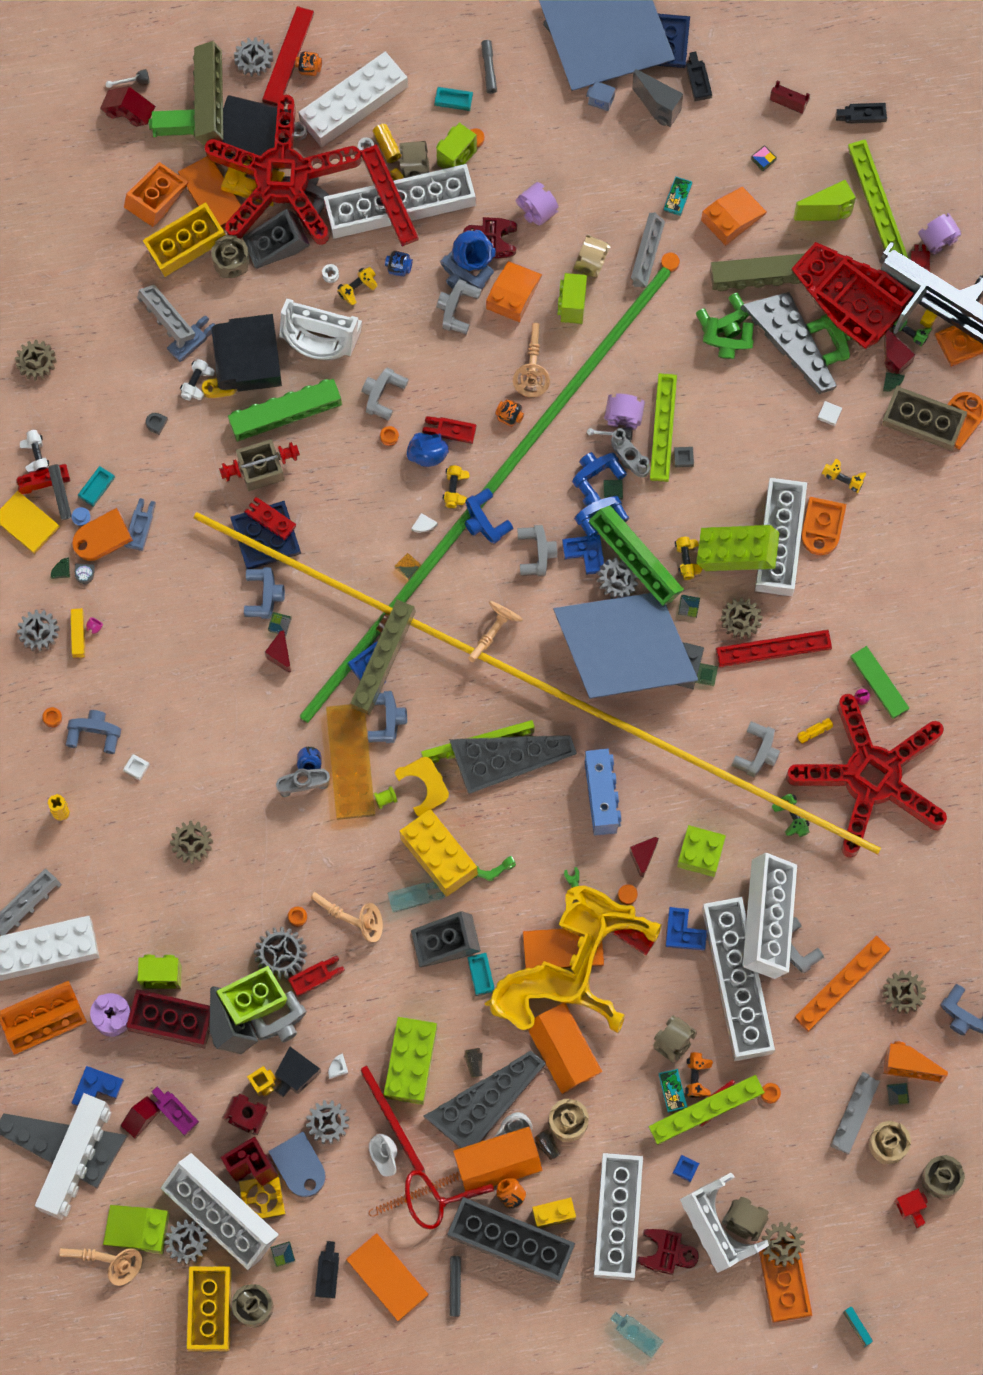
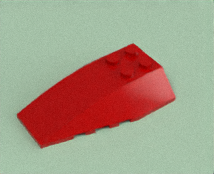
M817 242L808 249L791 269L835 326L865 349L876 344L899 319L914 295L913 292L885 271L876 270L864 262L860 263L853 260L850 256L839 254L838 251Z

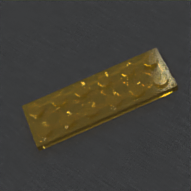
M351 704L326 707L336 818L341 820L375 816L365 713L353 709Z

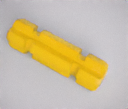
M827 718L822 723L819 722L807 728L806 731L798 733L797 738L800 743H805L809 738L812 739L824 733L825 730L828 731L833 728V723L830 718Z

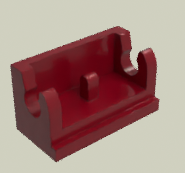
M778 80L775 87L772 88L770 101L801 114L804 113L810 100L809 93H806V96L781 86Z

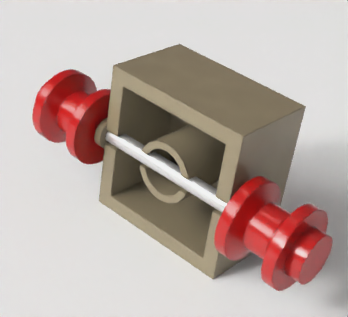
M270 439L237 449L236 453L239 464L236 459L233 460L232 465L227 466L225 463H222V468H219L222 479L226 478L228 482L231 476L236 475L238 478H241V471L248 491L284 481L279 460L281 458L282 464H286V460L290 458L296 461L297 456H300L297 445L293 446L291 442L289 447L284 449L281 446H277L279 453H276L273 441Z

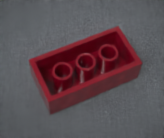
M136 989L126 1028L129 1032L205 1049L210 1033V1005Z

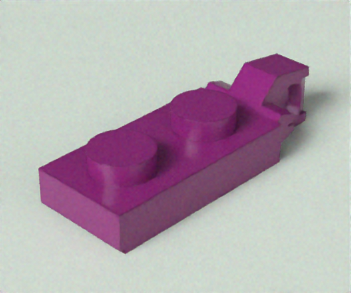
M158 1086L151 1091L158 1099L155 1104L159 1110L184 1136L199 1123L172 1093L167 1091L164 1094Z

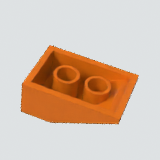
M158 162L126 193L124 208L154 227L169 211L188 185V181Z
M742 186L717 199L704 209L701 221L726 246L763 217L767 211Z
M508 261L486 299V309L520 323L542 274Z
M895 1041L894 1044L890 1043L886 1050L883 1074L941 1083L948 1076V1071L911 1046H906L904 1042Z

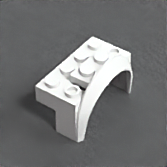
M286 299L281 310L279 337L284 338L292 348L307 357L319 360H333L344 355L351 356L361 332L362 321L358 320V317L351 316L350 318L294 303L293 300ZM306 330H310V331H312V332L321 333V334L328 335V336L334 337V338H323V337H319V336H316V335H314V334L309 333V332L306 331ZM302 331V332H301V335H300V337H299V339H298V341H297V336H298L299 332Z
M732 1173L680 1199L683 1209L689 1216L692 1226L696 1230L717 1273L769 1246L768 1240L756 1244L740 1243L733 1239L722 1227L716 1213L715 1199L718 1190L725 1186V1183L735 1178Z

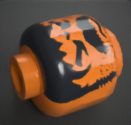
M303 51L300 57H296L295 68H298L301 75L316 76L318 72H321L322 58H319L318 53Z
M506 399L504 402L501 401L495 412L498 421L510 427H513L516 423L520 424L524 417L522 406L510 399Z
M511 1178L504 1179L498 1184L496 1195L506 1208L511 1209L523 1204L526 1191L516 1179Z

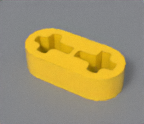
M217 378L208 379L202 384V392L207 398L231 396L237 391V389L222 390L218 388ZM210 385L213 388L212 392L208 391V386Z

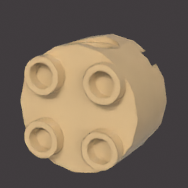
M587 235L573 269L597 278L611 245Z
M563 1099L558 1101L552 1107L549 1114L551 1133L562 1142H573L580 1139L588 1128V1112L584 1105L577 1100Z
M886 1121L875 1127L869 1137L868 1146L873 1157L881 1164H893L905 1157L911 1145V1137L904 1125L894 1121Z

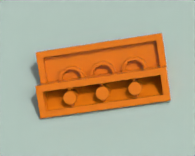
M69 980L0 1010V1024L14 1055L87 1023Z
M562 1003L535 1017L533 1027L527 1030L562 1094L567 1093L581 1083L590 1081L602 1073L566 1003Z
M530 1127L453 1151L465 1191L489 1184L496 1186L504 1179H518L543 1171Z

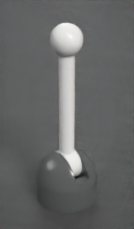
M147 69L138 71L133 78L114 82L107 81L106 87L111 88L113 85L137 81L139 84H148L150 80Z
M589 428L587 430V434L589 436H592L593 434L613 436L614 433L609 431H596L592 428ZM622 428L625 430V437L631 442L632 428Z

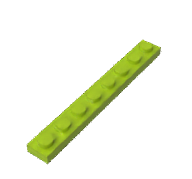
M866 139L848 144L849 153L884 251L893 242V249L908 258Z

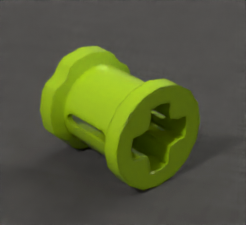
M392 786L383 792L373 793L379 809H382L384 805L391 802H398Z

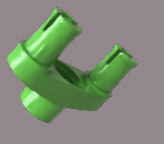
M738 293L729 296V301L735 312L718 320L717 334L724 332L726 338L729 339L741 333L742 330L739 324L750 316L741 309L744 303ZM703 308L696 312V316L703 326L704 334H706L707 318L710 316L706 309Z
M827 314L822 315L820 319L807 323L806 326L810 334L826 329L836 347L835 351L823 355L827 366L850 358L847 341L852 340V338L838 329Z
M707 318L706 334L703 335V342L718 347V357L735 359V350L753 348V323L744 322L741 339L736 340L718 337L717 327L719 319Z

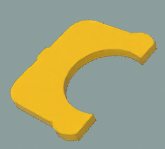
M421 757L405 767H398L394 772L398 781L406 776H417L424 781L427 788L426 797L420 805L412 807L417 816H421L429 809L444 803L449 797V792L442 780L443 777L437 771L433 761L428 757Z

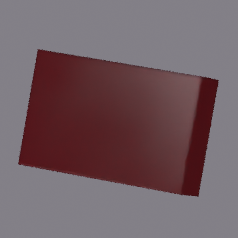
M283 630L278 633L266 649L265 657L286 672H291L286 637Z
M657 837L630 847L629 852L640 877L644 878L658 844L659 838Z
M146 1096L131 1107L120 1126L136 1139L157 1116L160 1110L155 1102Z

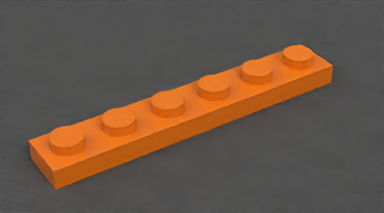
M876 935L794 1018L809 1032L891 949Z

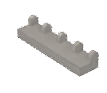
M655 212L648 215L631 279L633 280L632 285L634 287H647L665 224V221Z
M155 285L139 290L137 299L147 305L146 310L149 313L153 312L157 317V323L159 325L163 324L167 329V335L174 337L178 348H182L186 341L194 339L195 332Z
M46 868L0 911L1 936L6 935L14 925L19 927L21 925L19 921L29 911L33 913L35 911L33 907L43 898L47 900L49 898L47 894L55 886L60 887L62 885Z
M861 1073L831 1143V1147L849 1155L877 1090L879 1080L870 1077L867 1073Z

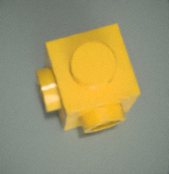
M264 1066L247 1076L248 1081L259 1097L271 1094L274 1091L273 1088L276 1087L274 1083L276 1077L270 1069L267 1071Z

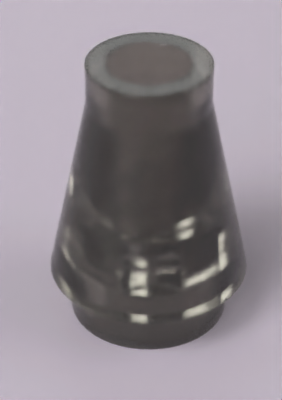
M480 1048L464 1050V1059L471 1078L483 1076V1052L481 1053Z
M548 1129L534 1137L536 1145L547 1155L549 1160L560 1155L553 1134Z

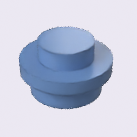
M83 507L75 509L71 516L73 523L78 526L89 523L91 519L90 512Z

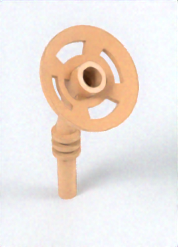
M532 323L531 343L529 344L530 348H528V351H530L528 352V355H530L529 364L519 367L513 376L514 388L525 397L541 396L548 390L550 385L548 372L542 366L536 364L540 347L538 344L539 323ZM519 373H522V374H521V377H520L521 383L519 384V383H518V375H519ZM542 375L545 376V384H544V385H541L542 382H543V376H542ZM526 386H528V387H536L537 390H536V391H528V390H525L524 388H525Z
M489 601L491 608L498 614L496 616L497 620L489 632L478 641V646L468 657L469 661L474 662L483 650H486L491 645L492 639L503 623H506L507 620L522 622L523 618L493 601Z
M316 892L311 896V899L328 910L331 916L359 927L367 941L376 942L380 939L383 921L381 913L375 904H365L360 911L358 919L343 912L342 908L336 907V904H331ZM372 930L375 931L374 935L370 937L369 933Z
M60 1248L59 1256L82 1258L83 1260L87 1259V1261H90V1259L95 1261L96 1259L111 1263L108 1269V1279L117 1286L130 1282L138 1274L142 1266V1255L136 1249H126L117 1256L97 1252L95 1249L92 1251L88 1249L87 1251L86 1248L83 1250ZM135 1256V1264L131 1266V1257Z

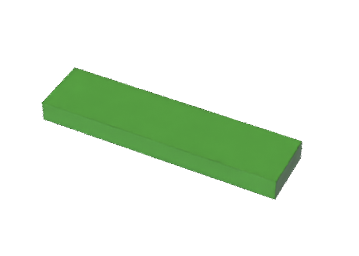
M867 646L850 656L892 719L909 710V706Z

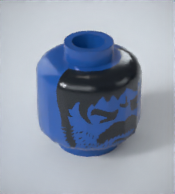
M393 251L390 256L387 255L385 266L388 267L389 274L401 277L406 276L407 273L410 274L413 259H410L408 253Z
M308 746L298 752V770L321 769L322 756L318 749Z

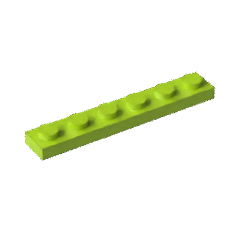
M658 374L650 481L669 482L677 375Z
M533 720L470 738L531 736L534 733L535 727ZM450 743L421 751V757H428L433 763L439 762V759L455 758Z
M754 1075L648 1126L656 1144L659 1145L757 1098L765 1092L757 1076Z

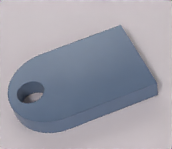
M304 1132L268 1151L288 1188L294 1194L301 1197H310L317 1194L324 1186L325 1170ZM308 1180L316 1182V1187L311 1191L304 1187L305 1182Z

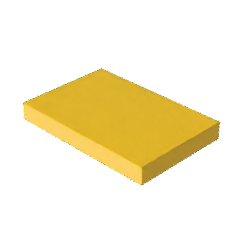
M18 491L0 509V526L33 554L60 528L54 520Z

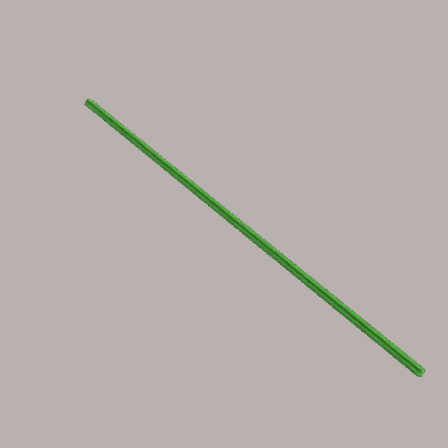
M661 268L483 490L488 488L494 494L670 276V271L667 268ZM466 509L393 599L389 607L393 608L397 599L406 602L466 528L465 521L471 518L468 509ZM384 612L300 714V718L304 722L308 723L350 672L351 668L347 663L369 648L380 635L376 627L385 615Z

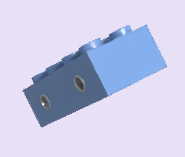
M609 748L585 751L584 762L594 836L617 833L618 827H621V812L616 809L618 808L619 796L618 791L614 792L617 783L616 774L612 773L614 766L613 754L609 755Z

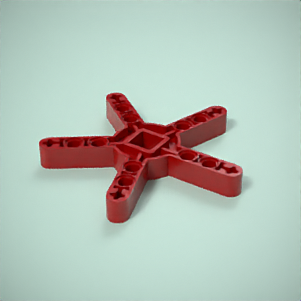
M287 94L282 95L278 100L275 146L264 152L261 156L215 139L207 141L205 151L209 160L255 177L257 188L226 222L227 236L233 235L241 239L272 202L279 204L289 203L314 242L319 245L326 244L329 240L328 228L304 192L308 186L309 179L358 167L362 161L360 150L355 146H348L303 158L301 154L293 149L296 106L293 97ZM286 104H288V107H287L288 112H285V108H284V107H286ZM285 120L290 121L288 125L281 124ZM282 138L289 139L286 143L280 142ZM229 154L235 155L232 159L226 158ZM333 159L340 160L337 164L331 163ZM246 160L252 161L250 165L243 164ZM319 163L322 165L318 169L313 168L314 164ZM273 168L291 169L290 182L272 181ZM256 200H262L260 205L253 204ZM299 202L306 203L303 207L296 206ZM246 213L250 214L249 218H242V215ZM308 217H315V220L312 222L306 221ZM318 227L320 233L324 235L317 234L316 228Z
M851 694L842 695L837 708L854 754L850 757L847 764H794L788 769L786 775L787 782L792 786H846L850 795L856 799L847 831L862 839L873 805L882 804L888 800L933 830L942 829L947 820L946 812L901 782V767L938 742L944 731L943 725L938 721H932L889 751L880 746H873L856 698ZM855 719L858 725H851L849 720ZM931 730L937 731V734L934 732L929 736V738L927 737ZM862 737L865 742L858 743L855 738ZM914 740H921L923 742V745L917 746L914 743ZM899 751H906L908 753V756L902 757L899 754ZM868 764L885 774V777L877 787L860 776ZM793 772L797 773L798 778H795ZM817 772L820 777L817 779L812 778L810 773ZM836 772L838 773L839 778L834 779L829 775V773ZM906 794L909 796L910 800L904 801L901 799L900 795ZM922 805L925 807L926 811L920 812L917 810L916 806ZM863 807L867 813L864 815L860 814L857 809ZM939 817L940 821L935 822L934 819ZM858 825L862 831L854 832L852 826ZM844 839L841 849L842 853L850 858L856 856L861 846L854 843L853 849L850 850L849 845L851 841Z

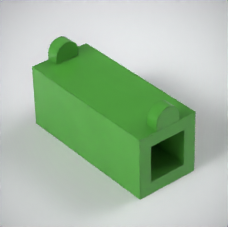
M195 109L152 111V118L149 119V129H153V137L190 134L194 136L195 122L193 117Z

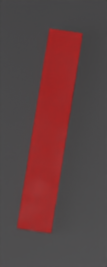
M299 6L296 7L263 95V102L278 106L279 98L285 94L295 67L296 57L300 54L313 19V10Z
M377 144L360 150L361 157L401 246L418 241L419 237Z
M828 629L716 647L719 667L831 650L832 644Z
M366 1065L361 1068L362 1076L414 1170H420L425 1173L422 1163Z

